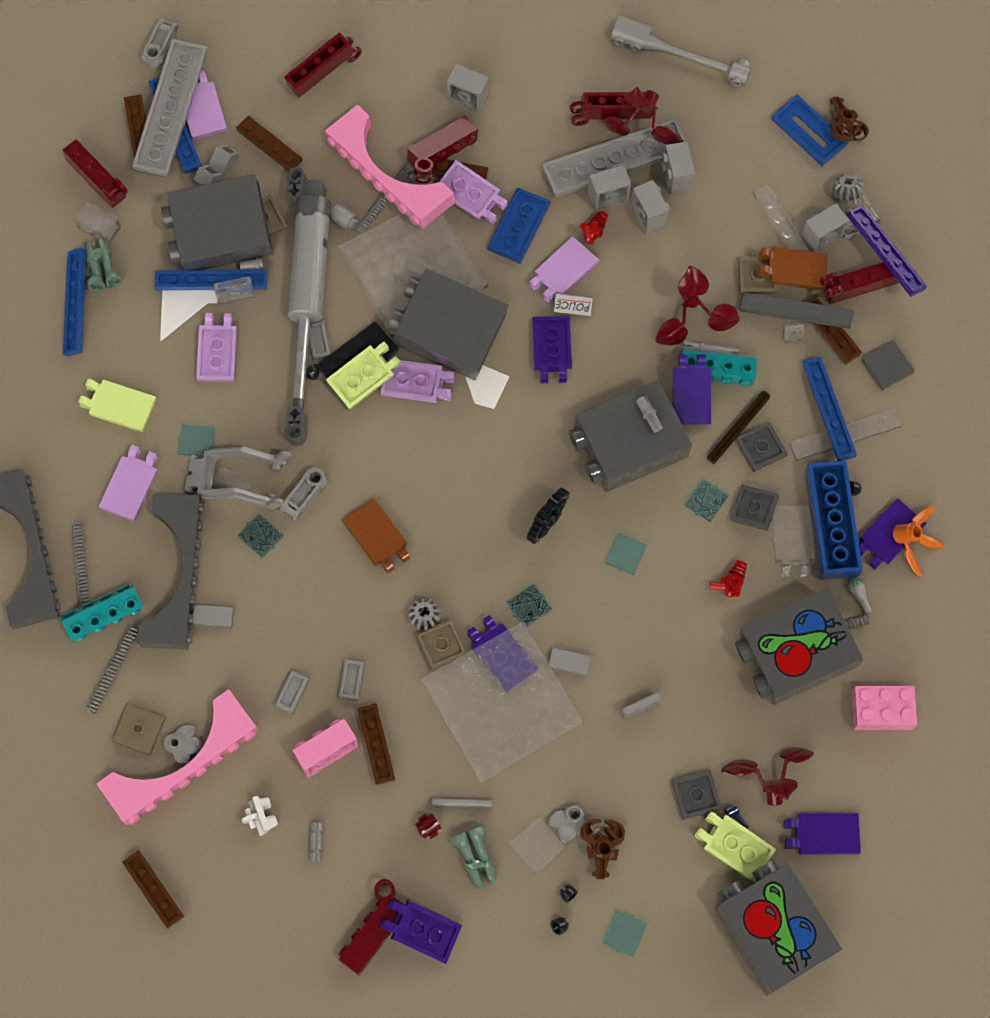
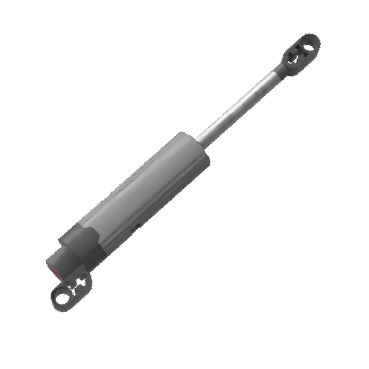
M293 167L288 172L286 187L287 196L292 204L296 206L287 316L293 322L299 323L293 406L287 410L285 435L292 444L300 446L307 439L308 416L304 412L310 323H317L323 319L331 202L326 198L327 189L322 181L308 180L301 168ZM296 432H299L298 436L293 437Z

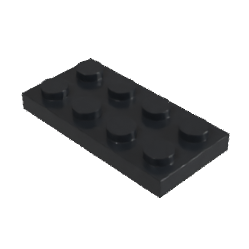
M374 322L317 364V367L327 379L370 345L375 349L385 341L389 346V351L382 355L385 360L397 353L399 348L381 327Z

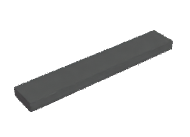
M745 292L740 306L741 312L851 329L854 310Z

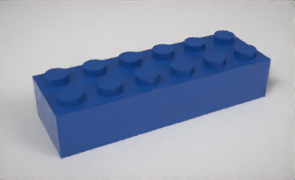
M847 462L809 463L805 470L820 580L859 577L863 569Z

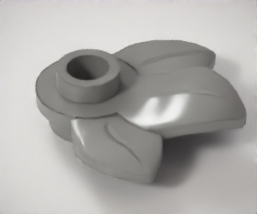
M191 725L181 726L176 733L169 734L164 739V748L173 754L176 762L187 765L190 762V755L200 752L203 748L202 742L193 737L196 727ZM171 740H176L177 746H172Z
M570 805L565 810L556 811L551 816L548 825L559 828V838L562 843L571 841L575 835L581 838L580 828L585 822L583 819L584 811L578 805ZM576 812L578 817L572 818L570 813Z

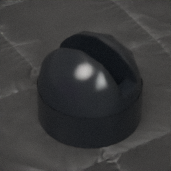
M316 364L307 368L306 377L310 380H315L319 377V368Z
M849 481L851 495L857 496L862 491L860 483Z
M565 885V891L562 888L560 890V896L566 903L570 902L578 893L571 885Z
M558 917L551 921V928L555 934L561 935L568 930L569 923L565 921V918Z

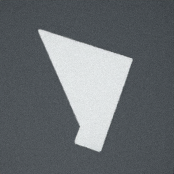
M218 290L162 291L160 341L164 340L206 304L217 303Z
M484 365L476 381L466 377L474 403L491 409L495 408L509 379L508 375Z

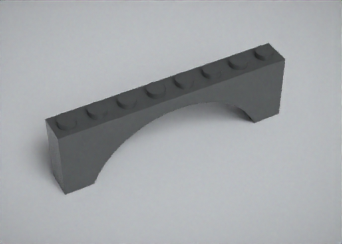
M23 469L0 475V509L14 516L23 525L31 547V565L26 582L18 595L6 606L9 624L13 629L60 617L58 611L61 610L59 599H55L54 595L57 592L55 582L51 581L50 575L53 574L52 567L46 561V557L49 556L46 545L43 546L42 543L44 533L42 527L39 528L38 521H40L39 512L34 509L33 505L36 503V498L29 486H32L30 475H26Z
M153 493L151 512L154 518L164 523L177 537L182 550L183 570L179 586L170 602L154 617L140 623L138 643L142 648L188 650V644L192 643V632L189 631L190 625H193L194 613H191L192 606H195L196 595L193 594V589L197 587L198 580L197 576H195V568H199L197 550L201 548V539L198 536L203 528L200 514L204 513V502L201 501L199 495Z

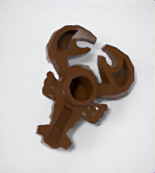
M833 97L829 100L830 104L835 105V111H831L832 119L836 120L830 129L832 136L839 141L849 142L852 140V137H849V132L852 128H855L852 136L855 137L854 141L864 140L869 134V129L866 124L856 120L858 118L857 113L843 105V98Z
M597 818L588 819L580 828V836L582 840L591 845V847L587 846L588 858H594L597 869L592 872V876H595L596 879L604 880L610 876L606 871L609 860L616 861L619 850H612V848L622 843L625 838V830L619 822L606 820L604 823L612 827V830L604 827L611 839L609 840L603 834H598L593 838L592 836L601 827L593 828V825L601 823V820Z

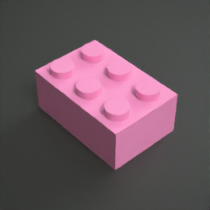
M855 686L851 691L853 730H913L917 726L915 686Z
M345 719L333 721L329 725L330 728L325 731L319 730L312 735V739L307 742L303 740L294 746L295 749L292 750L294 756L307 778L359 747L357 738Z

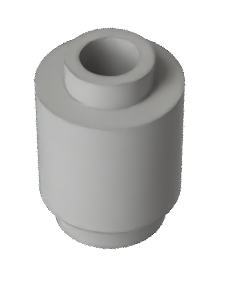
M337 204L330 212L332 220L345 230L353 229L357 225V215L343 205Z

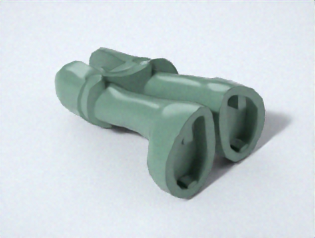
M104 238L98 239L100 248L94 249L92 241L86 242L88 268H91L92 277L88 279L87 286L92 291L105 290V283L100 270L102 263L107 287L114 288L122 283L121 274L113 270L110 248Z
M485 825L468 831L480 861L474 858L466 832L449 839L452 846L459 847L466 861V863H463L466 867L465 869L477 888L483 887L478 873L484 870L490 884L496 881L494 865L488 857L483 841V836L486 834Z

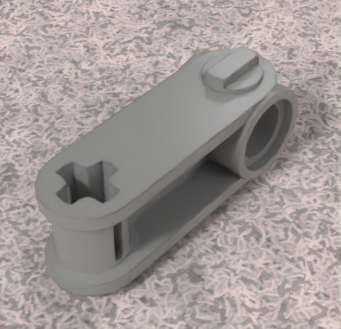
M160 17L141 54L142 60L150 68L155 69L163 65L171 41L175 39L178 32V22H170L163 17Z
M308 468L303 478L283 502V505H281L280 511L288 513L293 517L294 521H298L319 493L329 484V478L324 475L320 468ZM315 476H319L321 478L318 482L311 481V479Z

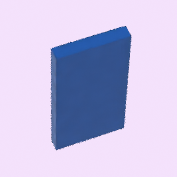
M517 188L487 250L521 264L551 201Z

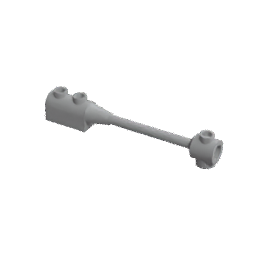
M619 15L611 36L615 45L623 46L624 43L631 45L630 49L634 52H640L641 49L665 51L726 72L733 86L739 87L741 84H746L751 71L749 61L738 59L737 62H733L728 66L667 45L651 35L652 26Z

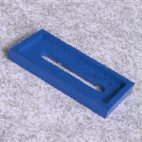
M798 94L772 116L771 120L822 167L848 145V142L839 141L830 133L832 126ZM797 116L802 122H805L816 135L826 142L827 147H822L792 117Z

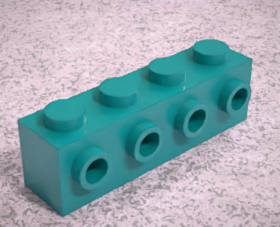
M682 350V354L687 355V365H697V354L706 355V367H711V382H721L725 385L734 383L743 387L754 385L757 358Z
M131 582L61 615L60 619L71 642L74 640L80 641L93 631L96 633L103 630L110 623L116 624L123 619L122 617L139 613L140 609L144 607Z

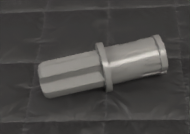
M647 396L638 398L636 404L643 414V419L648 421L654 433L662 430L663 427L656 416L657 411L653 409Z

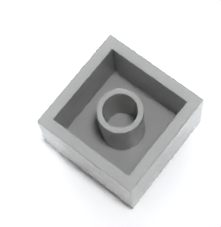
M456 64L447 80V99L480 112L489 96V77L482 72L470 70L467 66Z
M688 142L666 145L665 152L662 153L663 161H661V170L666 174V188H669L670 194L692 191L696 173Z
M624 165L612 166L608 170L595 171L589 175L587 192L594 211L629 201L631 181Z
M654 180L634 187L631 206L645 234L647 235L666 227L670 207L668 202L663 200L659 185L656 186Z
M837 204L831 207L828 205L819 214H812L805 220L806 222L800 237L811 252H817L843 237L849 220Z

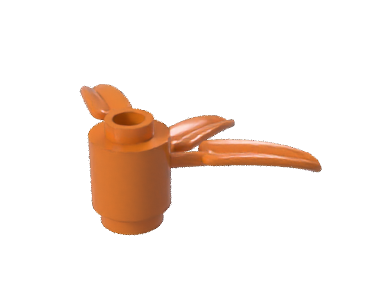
M934 507L925 508L912 518V523L896 525L893 530L895 541L899 544H905V557L914 573L920 577L923 574L908 543L918 541L919 544L930 548L941 549L944 547L938 540L922 534V528L920 527L933 513Z

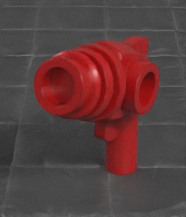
M598 211L588 224L582 223L580 225L581 230L585 234V241L590 245H593L594 241L603 235V229L608 218L607 213L604 211Z
M736 560L727 576L721 577L720 583L709 582V590H723L727 597H739L744 583L747 563Z

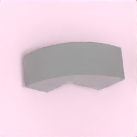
M227 144L216 146L209 164L199 167L193 180L201 185L221 181L233 167L240 153Z

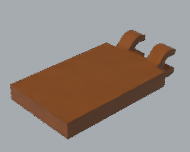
M775 246L772 251L768 248H761L759 260L770 261L769 266L760 265L758 277L770 278V283L825 290L826 285H821L819 279L827 275L828 254Z
M372 499L342 519L375 566L381 563L385 571L390 573L394 570V565L389 558L398 554L403 563L410 559L409 553L404 548L407 542L375 499Z

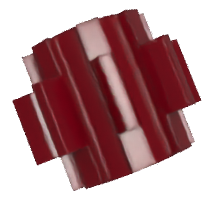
M425 813L418 818L419 822L415 825L424 839L428 837L432 839L439 835L438 831L441 830V826L432 813L428 816Z

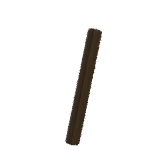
M762 391L710 452L707 457L709 462L715 464L735 441L736 437L741 434L770 399L769 393Z

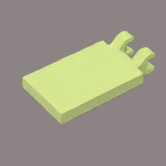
M385 341L375 349L370 345L326 379L327 383L349 410L394 376L392 370L401 365V361L397 356L393 357L389 362L383 358L382 355L389 351V346Z
M91 379L87 380L85 386L88 391L94 392L92 399L80 396L78 401L80 407L89 409L90 416L142 433L144 432L157 400L155 396L106 380H102L101 384Z
M710 812L705 820L714 825L713 829L708 834L700 828L694 837L706 843L703 848L754 884L756 879L752 872L768 863L776 849L729 816L725 815L721 819L715 813Z

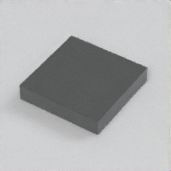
M895 341L862 359V362L881 390L908 377L915 371Z
M770 422L736 437V442L753 472L788 455Z
M742 485L730 518L731 521L768 531L779 494Z
M710 770L672 780L671 783L683 820L722 809Z

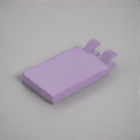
M204 70L200 73V83H197L187 115L192 140L227 132L214 83H208Z
M455 160L440 180V182H443L454 192V204L477 220L484 217L493 225L497 220V215L490 211L492 207L496 204L500 209L504 210L508 205L507 200L499 196L500 189L457 160Z
M572 236L534 271L535 277L530 280L531 284L529 287L536 291L542 284L546 285L548 289L543 293V299L549 303L556 296V293L566 294L599 263V259Z
M205 313V325H199L197 381L235 382L237 326H232L233 317L231 313H224L223 325H214L213 313Z
M400 360L401 365L392 370L394 376L386 381L381 388V396L437 403V398L451 401V390L442 389L443 381L454 384L455 376L454 372L443 371V366Z
M131 445L128 457H121L99 505L100 509L133 522L136 521L158 473V470L154 468L158 460L157 454L149 451L146 461L140 460L138 457L141 450L135 445Z

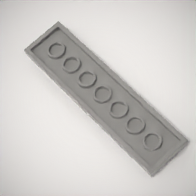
M172 39L132 165L134 170L169 177L208 51L207 46Z
M676 118L656 125V127L665 126L671 129L680 139L684 140L683 142H687ZM651 126L543 163L542 169L556 198L588 187L589 175L595 171H605L612 166L624 165L628 173L663 161L662 153L665 152L666 144L660 143L651 135L653 130Z

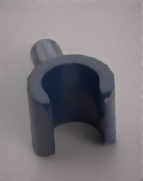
M736 806L725 808L727 816L730 818L735 816L736 820L743 827L749 828L741 818Z

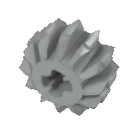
M850 172L848 175L842 173L841 177H836L833 184L835 198H839L840 201L846 200L847 203L850 200L855 202L856 199H860L864 191L862 178L858 177L857 174L851 175Z
M421 597V603L414 600V606H409V611L411 612L408 613V618L412 619L410 624H417L418 630L421 629V626H424V630H427L428 625L434 627V622L440 621L438 615L441 614V610L437 609L438 603L432 604L431 598L425 602L424 597ZM427 611L428 615L425 614L424 617H422L421 613Z

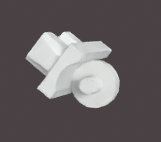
M258 796L252 797V800L248 802L249 808L244 810L246 817L242 818V823H249L251 829L257 828L259 836H263L269 830L276 827L278 822L274 815L265 817L264 811L271 808L268 797L260 799Z

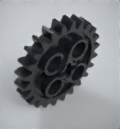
M560 488L548 499L546 504L536 514L535 521L527 533V540L536 544L545 537L550 528L554 526L562 515L561 511L569 499L570 492Z

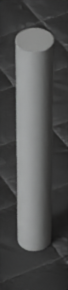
M432 798V806L492 808V800Z

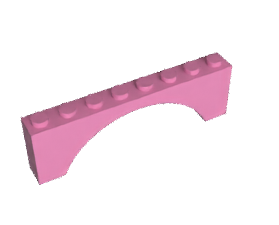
M356 105L325 130L326 142L330 147H335L342 158H347L354 169L360 170L362 176L367 181L370 180L379 192L382 191L389 202H394L402 214L406 213L414 225H419L424 229L455 203L454 192L443 182L427 185L408 184L395 180L383 173L370 159L366 150L367 136L372 126L370 116L359 105Z
M228 689L213 700V723L206 743L192 761L183 768L170 775L147 780L127 778L112 772L99 781L97 786L126 826L128 824L133 825L140 820V816L143 813L153 811L157 807L156 804L161 800L166 801L174 795L173 792L179 787L180 789L186 787L190 783V779L203 775L207 771L206 768L211 764H218L223 760L225 754L236 751L240 747V743L254 738L258 729Z

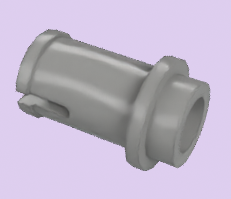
M256 257L253 260L240 261L241 270L264 269L263 259Z

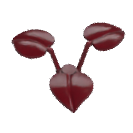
M636 87L631 92L625 94L623 98L625 103L631 108L636 109L626 122H622L620 118L614 116L605 117L601 121L612 132L618 135H628L630 129L627 125L639 110L647 113L653 111V130L651 135L657 141L666 145L684 141L671 129L665 126L656 127V111L658 107L655 105L659 95L651 90H647L644 95Z
M689 265L678 284V291L684 300V303H682V322L677 318L667 320L659 329L656 335V342L673 346L685 340L688 334L687 328L683 326L686 323V307L695 308L697 305H700L711 316L708 320V325L715 331H726L734 327L740 319L738 312L731 304L723 303L715 307L713 313H711L698 297V295H703L707 292L709 281L699 269Z
M789 748L782 751L780 757L785 760L781 779L764 782L759 769L756 768L758 763L751 760L733 761L724 766L721 771L737 776H745L755 772L763 787V792H766L767 804L778 806L783 804V798L788 800L792 792L798 787L797 781L785 778L787 764L790 761L794 763L804 762L810 759L814 752L802 748Z

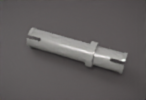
M684 340L682 350L739 356L738 353L740 352L739 348L710 345L702 341L696 343Z

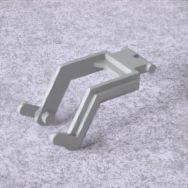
M236 446L212 448L204 451V456L200 459H197L198 457L195 455H191L187 471L191 475L186 476L184 493L191 494L192 489H198L197 494L205 501L237 499L273 510L283 505V500L276 498L275 494L262 496L238 488L213 489L212 483L216 462L219 459L243 457L270 465L272 471L279 472L281 468L286 466L285 460L291 457V453L282 451L274 456L248 447Z

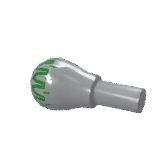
M860 578L851 579L848 583L849 591L860 602L865 614L872 612L866 599L867 594L864 581Z

